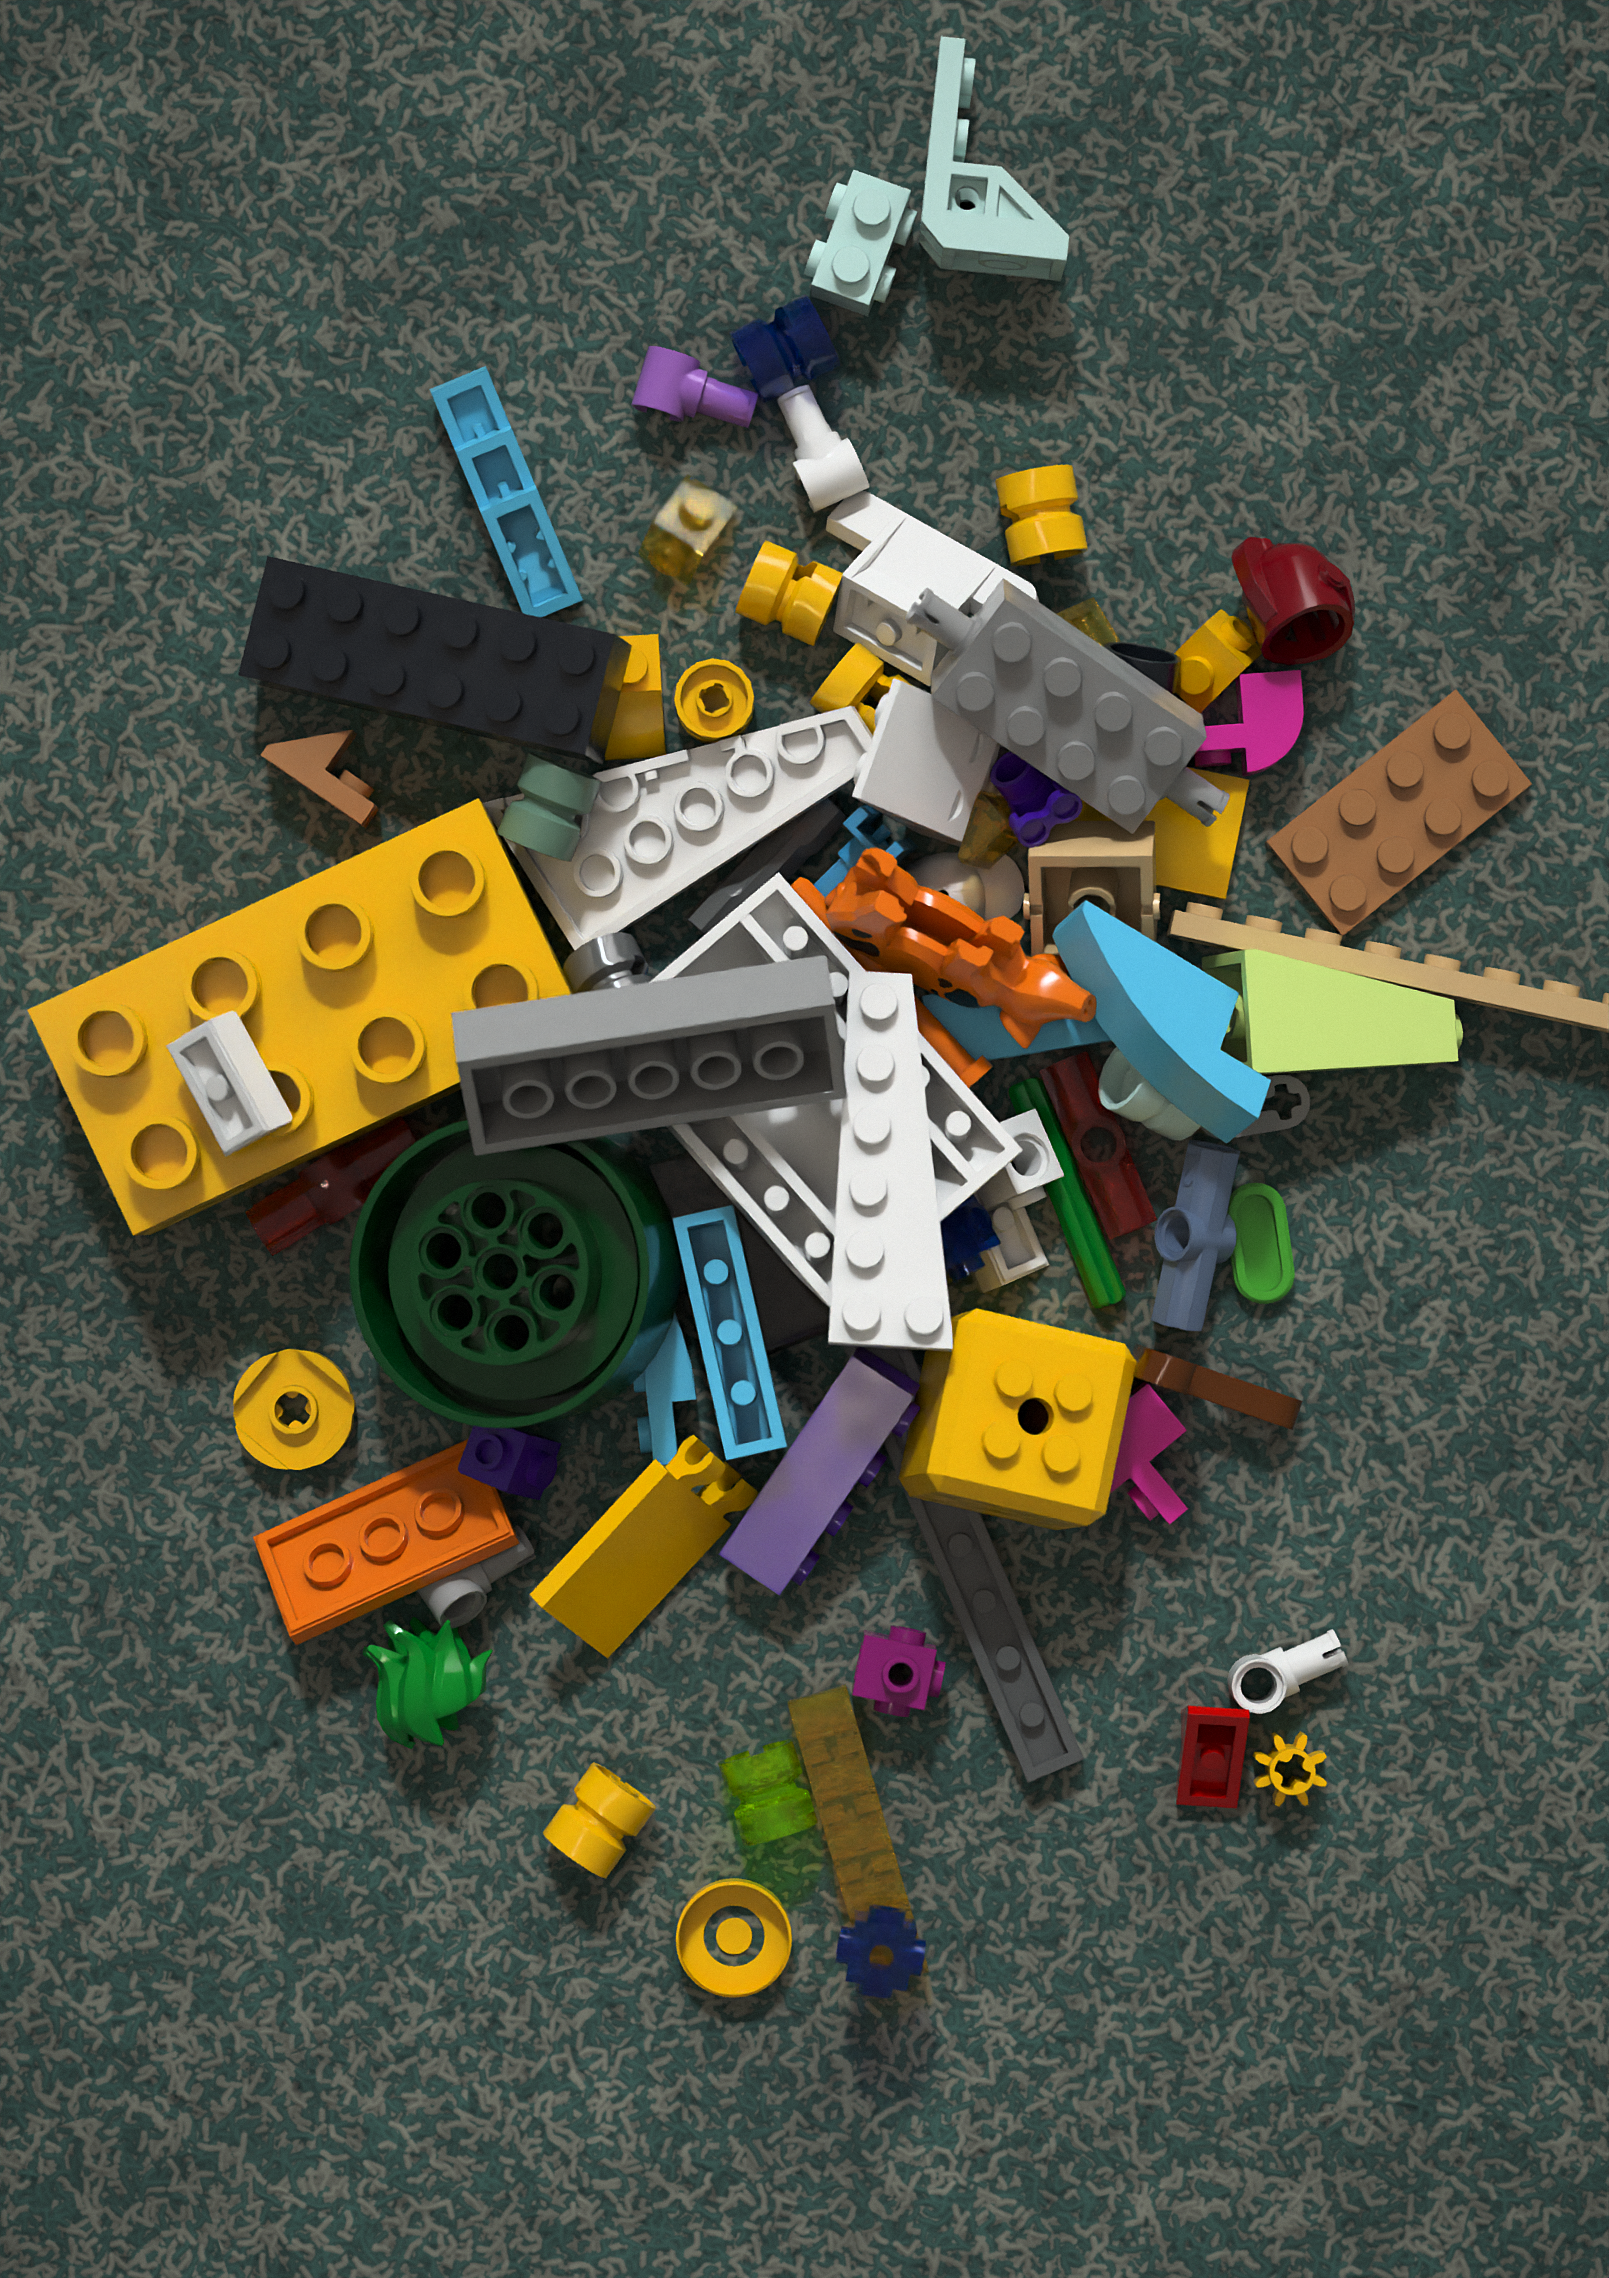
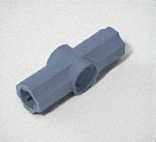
M1189 1140L1175 1207L1164 1210L1155 1226L1154 1239L1156 1248L1164 1258L1151 1320L1156 1323L1186 1331H1202L1216 1264L1227 1261L1236 1245L1237 1233L1235 1223L1227 1213L1239 1159V1150L1206 1141Z

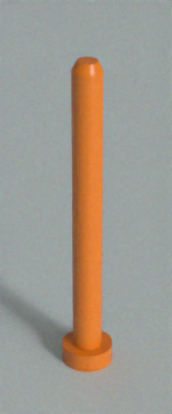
M799 877L790 886L837 938L826 916L829 907L825 904V897L810 880ZM838 939L866 972L893 973L856 952ZM914 994L918 1031L970 1089L993 1065L983 1055L975 1061Z

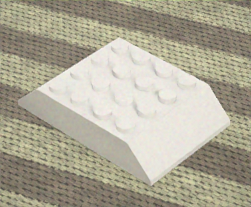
M778 872L650 982L826 955L835 1001L844 1067L849 971L865 970ZM918 1031L939 1221L941 1222L1023 1152V1149ZM842 1099L666 1126L792 1272L830 1309Z

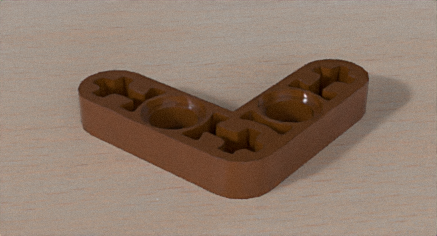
M1135 1344L1132 1353L1137 1362L1133 1374L1134 1377L1293 1430L1303 1401Z

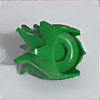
M412 1617L410 1621L414 1634L389 1620L383 1627L390 1637L388 1641L390 1650L376 1645L364 1646L363 1655L370 1659L378 1668L377 1720L382 1730L391 1740L411 1750L416 1744L414 1737L442 1747L444 1739L439 1727L455 1731L459 1727L456 1712L468 1706L486 1691V1664L493 1650H487L470 1659L468 1650L458 1633L459 1627L451 1628L450 1620L444 1623L438 1634H435L416 1617Z

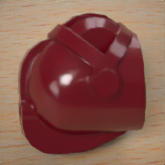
M1258 537L1245 539L1233 550L1231 558L1242 587V601L1252 626L1253 635L1265 659L1273 663L1286 665L1305 664L1326 658L1344 646L1351 637L1354 627V595L1350 580L1337 566L1330 563L1324 554L1304 543H1278L1275 545L1268 538ZM1312 611L1317 612L1319 620L1314 616ZM1290 626L1293 628L1297 642L1285 639Z

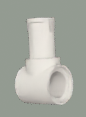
M809 385L792 389L777 399L786 423L798 446L794 451L797 461L793 462L792 466L798 480L801 479L810 499L808 503L813 512L870 487L848 438L841 440L838 432L831 431Z
M1331 1629L1324 1635L1284 1652L1281 1647H1278L1262 1655L1252 1654L1243 1656L1230 1669L1227 1684L1230 1694L1239 1706L1249 1710V1712L1262 1714L1271 1712L1278 1707L1284 1698L1300 1692L1298 1685L1340 1667L1344 1668L1349 1664L1344 1651L1341 1649L1323 1656L1324 1653L1341 1646L1334 1630ZM1253 1668L1267 1669L1271 1673L1273 1680L1269 1693L1263 1698L1256 1700L1246 1698L1242 1694L1240 1687L1244 1674Z

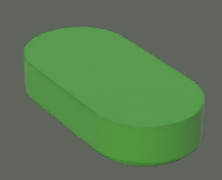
M1263 1183L1244 1184L1231 1193L1227 1213L1235 1223L1237 1233L1236 1245L1230 1256L1233 1281L1237 1290L1246 1299L1255 1303L1269 1304L1283 1298L1289 1292L1294 1282L1295 1271L1286 1208L1282 1197L1272 1187Z

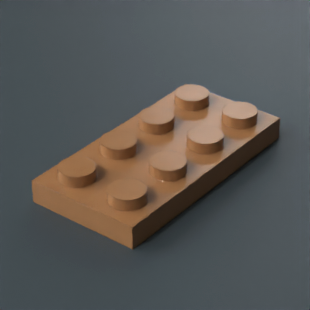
M1454 690L1265 843L1337 933L1343 936L1532 785V783L1460 693Z

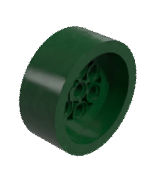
M464 1120L436 1130L415 1142L395 1159L376 1182L364 1203L352 1240L350 1288L357 1322L365 1342L384 1372L402 1391L427 1409L448 1419L486 1428H512L552 1422L581 1415L605 1404L628 1388L645 1371L667 1336L678 1302L681 1261L673 1220L661 1193L639 1163L613 1141L604 1136L475 1156L468 1120ZM494 1194L499 1195L506 1205V1217L498 1227L493 1226L485 1214L487 1201ZM551 1214L559 1218L563 1225L562 1240L554 1248L545 1243L541 1231L544 1220ZM449 1235L454 1236L461 1246V1258L453 1268L446 1265L440 1252L441 1244ZM504 1255L510 1256L518 1268V1277L510 1288L503 1286L497 1277V1265ZM562 1275L570 1279L575 1289L574 1300L566 1309L559 1306L553 1296V1286ZM459 1296H464L472 1306L473 1316L466 1328H461L457 1325L452 1316L453 1303ZM515 1316L521 1317L529 1328V1339L522 1349L515 1347L508 1336L509 1324Z

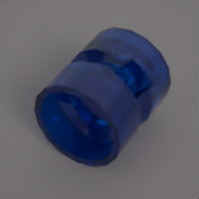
M806 294L775 309L774 321L770 323L757 318L729 332L734 349L743 367L748 365L753 379L750 381L764 404L794 389L796 377L802 375L811 381L840 366L838 355L827 330Z

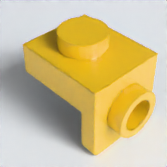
M1220 609L1174 653L1181 658L1175 692L1191 708L1201 713L1262 654L1260 647L1255 643L1256 639L1250 627L1238 617L1229 616L1224 610Z

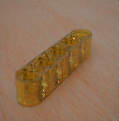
M846 1684L787 1701L870 1989L929 1972Z

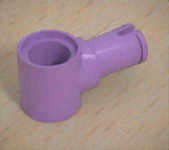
M649 346L631 406L645 413L648 407L671 414L669 420L682 422L685 415L694 418L697 412L748 428L758 393L707 377L708 371L699 369L700 361L691 356L667 348Z

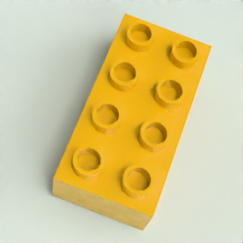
M478 798L28 1009V1012L132 1235H151L462 1089L456 1063L452 1013L574 993L507 850L497 833L492 818ZM235 1011L255 1045L293 1119L283 1127L225 1157L166 1046L206 1021L227 1012Z

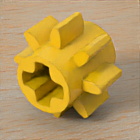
M1301 1731L1295 1737L1293 1744H1284L1283 1739L1276 1732L1271 1733L1275 1748L1268 1755L1263 1752H1254L1252 1755L1259 1763L1265 1765L1266 1772L1258 1775L1253 1782L1257 1788L1266 1787L1270 1784L1276 1787L1273 1793V1803L1276 1806H1280L1284 1802L1286 1794L1296 1795L1297 1799L1306 1806L1308 1805V1797L1305 1791L1312 1784L1324 1787L1327 1785L1325 1779L1316 1774L1315 1765L1323 1762L1327 1756L1322 1750L1307 1754L1304 1751L1307 1744V1735ZM1293 1754H1297V1762L1305 1769V1773L1302 1778L1292 1776L1287 1784H1282L1283 1776L1275 1769V1766L1279 1760L1289 1762Z

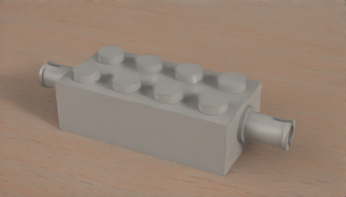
M1002 578L976 615L971 618L935 595L928 587L918 596L921 600L920 604L914 601L905 617V621L915 625L949 649L931 674V697L1070 792L1076 794L1080 799L1132 834L1156 803L1165 797L1199 819L1206 827L1213 824L1217 819L1212 814L1214 810L1220 814L1222 813L1230 795L1224 790L1221 791L1187 767L1189 760L1207 738L1203 715L1012 583Z

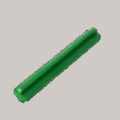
M1032 1077L1016 1083L1009 1088V1096L1016 1114L1020 1115L1036 1108L1063 1171V1177L1046 1184L1045 1187L1091 1303L1095 1308H1104L1115 1304L1126 1297V1290L1044 1083L1039 1077Z

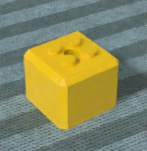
M974 1309L950 1317L953 1336L952 1352L925 1350L919 1379L920 1387L914 1402L921 1408L909 1426L899 1473V1480L909 1496L1052 1530L1088 1526L1105 1515L1134 1377L1133 1374L1137 1363L1124 1343L981 1309ZM1028 1399L1039 1401L1048 1413L1047 1426L1038 1435H1031L1025 1432L1018 1422V1410L1021 1404Z

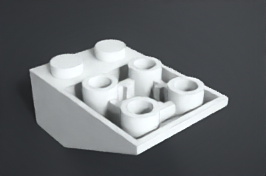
M893 679L888 694L881 698L877 706L874 719L876 729L868 752L860 757L854 771L855 788L852 797L919 834L984 854L1004 799L991 782L990 773L997 760L1010 750L931 697L930 693L903 681Z

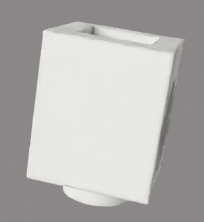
M1036 1108L999 1122L1023 1149V1152L1013 1159L1016 1170L1010 1162L978 1190L986 1209L1006 1201L1010 1202L1013 1211L1028 1206L1047 1197L1043 1188L1044 1185L1064 1176Z

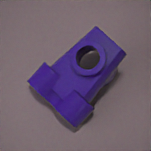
M1011 751L1000 757L991 770L990 780L1004 797L1012 812L1009 817V826L1019 842L1025 847L1033 848L1043 844L1049 837L1054 825L1069 823L1076 819L1082 811V801L1076 794L1070 792Z

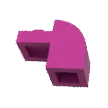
M1301 670L1240 674L1235 680L1239 724L1205 726L1207 738L1193 755L1195 767L1228 765L1232 763L1231 753L1241 752L1242 775L1250 776L1267 770L1284 757L1296 742L1303 723L1304 705Z
M1147 1382L1141 1383L1130 1393L1110 1492L1112 1493L1130 1478L1136 1486L1128 1491L1127 1494L1149 1521L1160 1514L1170 1525L1188 1508L1149 1461L1187 1430Z

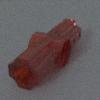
M1088 1052L1071 1056L1038 1071L1108 1241L1157 1221L1154 1209L1126 1145L1125 1134L1117 1124L1113 1112L1101 1104L1098 1094L1099 1078ZM1096 1129L1110 1134L1115 1144L1112 1158L1100 1163L1087 1159L1082 1153L1080 1145L1084 1134Z
M399 1116L346 1149L344 1145L314 1162L298 1174L299 1179L283 1189L275 1191L259 1203L254 1204L245 1213L262 1243L271 1255L275 1256L326 1223L330 1226L344 1219L345 1215L362 1206L385 1170L400 1154L418 1140L403 1116Z

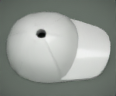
M941 852L922 857L908 864L904 869L917 881L919 886L928 887L938 892L941 890L946 891L948 896L969 907L984 920L1003 915L1010 919L1018 913L1023 903L1024 882L1021 872L1016 863L1006 854L999 852H985L984 854L978 852Z

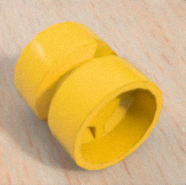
M1052 465L1028 469L1002 476L995 480L1001 515L1011 518L1013 522L1005 530L1011 566L1041 563L1039 556L1054 553L1055 560L1076 556L1088 550L1082 516L1072 513L1070 506L1078 499L1072 465Z
M765 540L746 580L735 613L765 626L777 620L781 622L782 633L814 646L839 591L843 573L816 561L802 566L799 564L797 553Z
M857 642L822 683L809 704L821 714L854 706L872 735H874L876 729L874 721L876 710L871 706L864 705L863 701L870 694L879 703L881 698L888 694L893 679L911 684L899 674L892 677L884 675V662Z
M714 658L699 661L683 673L676 685L674 701L679 722L688 735L701 743L712 744L719 740L742 735L752 721L755 702L751 682L741 668L729 661Z
M593 1762L574 1789L578 1799L575 1805L563 1804L543 1831V1834L565 1855L590 1872L606 1879L626 1851L622 1838L624 1836H637L657 1807L641 1792L627 1782H622L621 1778L613 1772Z

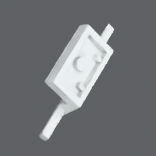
M861 491L845 498L827 518V532L863 551L842 574L833 631L854 644L859 642L875 656L929 687L931 686L932 672L949 649L915 625L905 621V617L914 601L920 604L921 600L918 596L925 588L931 589L935 595L966 616L969 612L976 615L1002 578L1039 602L1035 587L1030 582L869 492Z

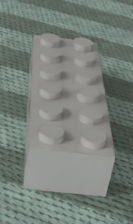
M826 955L452 1013L456 1063L475 1156L848 1098L835 1001Z

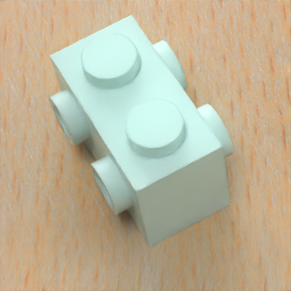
M854 169L847 186L836 183L825 214L826 218L834 220V224L827 243L819 240L815 241L804 271V275L813 277L811 296L865 316L869 315L874 300L885 303L897 270L887 265L895 243L906 246L917 216V211L908 208L911 190Z

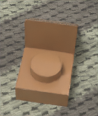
M354 730L270 744L261 753V756L364 828L368 826L379 810L374 803L368 800L374 791L369 785L345 769L338 778L330 774L357 734Z

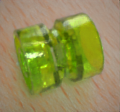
M793 1739L764 1745V1752L750 1756L748 1750L718 1762L727 1795L741 1801V1804L734 1811L743 1846L776 1840L818 1823L808 1790L798 1788L795 1783L803 1771Z

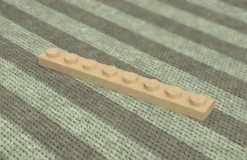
M1187 902L1185 912L1174 910L1170 916L1166 937L1229 951L1258 949L1445 998L1609 1033V993H1604L1601 1003L1578 998L1580 987L1567 983L1544 980L1542 990L1519 985L1521 974L1507 970L1485 967L1483 977L1459 972L1461 961L1431 954H1425L1424 963L1421 964L1400 959L1401 948L1378 942L1366 941L1364 951L1340 946L1342 935L1318 929L1306 928L1305 937H1297L1281 933L1282 922L1258 916L1247 915L1245 925L1221 920L1222 909L1198 903Z

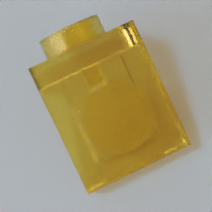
M687 474L652 521L638 553L662 574L672 576L684 585H689L703 559L734 517L738 506Z

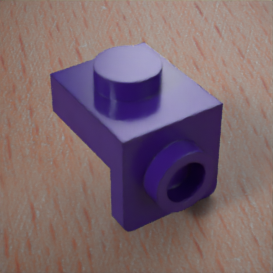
M473 1426L458 1465V1471L504 1492L540 1500L544 1489L550 1485L557 1470L556 1457L561 1443L516 1428Z

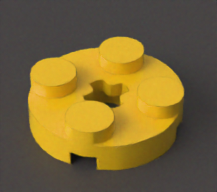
M289 1348L263 1356L245 1371L234 1392L233 1417L240 1442L254 1458L275 1469L302 1470L326 1462L344 1446L353 1429L356 1401L349 1380L333 1361L314 1351ZM301 1393L308 1399L305 1410L310 1417L305 1424L295 1420L288 1426L280 1420L284 1409L278 1402L283 1395L294 1399Z

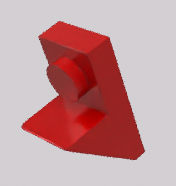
M1186 1706L1181 1709L1182 1743L1176 1781L1177 1805L1237 1809L1250 1719L1249 1710Z

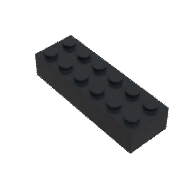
M268 556L238 675L257 685L603 765L632 645L613 633Z

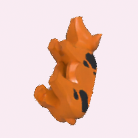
M879 848L864 850L856 865L849 869L843 882L838 883L825 898V904L829 907L826 912L829 924L837 938L844 944L893 973L912 974L913 984L950 1002L968 1008L989 1006L1001 1008L999 1018L1004 1028L1024 1049L1031 1045L1043 1024L1062 1019L1087 1023L1095 1016L1096 997L1081 988L1068 976V970L1061 956L1054 954L1026 956L1020 945V940L1025 933L1020 925L1004 915L984 920L969 907L950 896L928 887L919 886L909 873L897 866L898 862L892 854Z

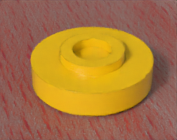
M739 1878L718 1880L697 1891L683 1908L676 1931V1949L680 1963L687 1975L704 1990L723 1997H745L758 1993L771 1985L785 1968L792 1946L790 1920L780 1900L764 1886ZM727 1906H741L749 1909L760 1919L764 1929V1943L761 1951L752 1961L741 1966H727L719 1963L709 1954L704 1943V1929L707 1921L716 1911ZM728 1918L717 1928V1944L728 1954H740L750 1946L752 1930L744 1920Z

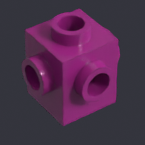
M891 1625L889 1635L864 1630L851 1689L852 1695L875 1700L873 1708L875 1711L900 1717H909L911 1708L925 1709L927 1696L939 1697L946 1662L935 1660L937 1648L936 1645L925 1643L926 1632ZM896 1663H906L911 1667V1672L907 1678L895 1680L889 1675L890 1668Z

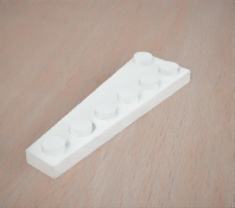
M849 971L844 1075L848 1098L842 1099L828 1345L952 1352L953 1336L912 974Z

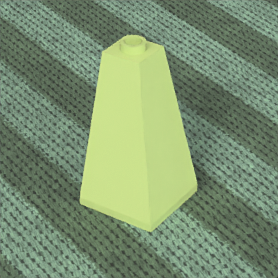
M1247 949L1202 957V971L1239 992L1220 1050L1262 1075L1424 1065L1458 1061V1049L1462 1044L1463 1028L1459 1016L1455 1013V1002L1452 999L1258 949Z

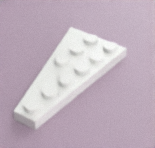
M848 706L780 724L765 730L738 735L712 744L595 773L591 776L601 780L602 785L591 813L575 816V821L581 827L579 834L581 838L571 862L537 852L505 837L504 839L571 946L576 950L594 938L610 933L623 932L852 782L856 765L860 757L868 752L873 735L856 708ZM523 793L483 803L497 828H499L506 807H509L512 801L523 799L525 796Z

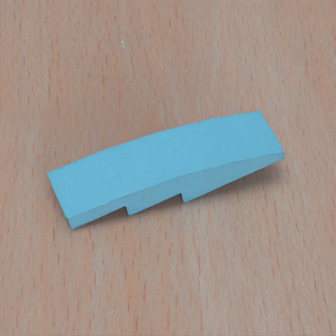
M486 366L431 388L430 392L522 613L542 618L582 601L580 591Z

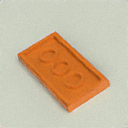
M468 1439L253 1537L288 1634L295 1645L520 1544L499 1490L458 1471V1465Z

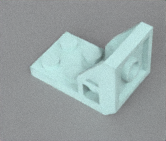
M941 36L919 243L941 269L1061 281L1067 261L1069 235L1003 167L964 163L969 120L957 119L958 108L970 109L975 59L963 58L965 39ZM968 202L975 208L964 210L960 208V203Z

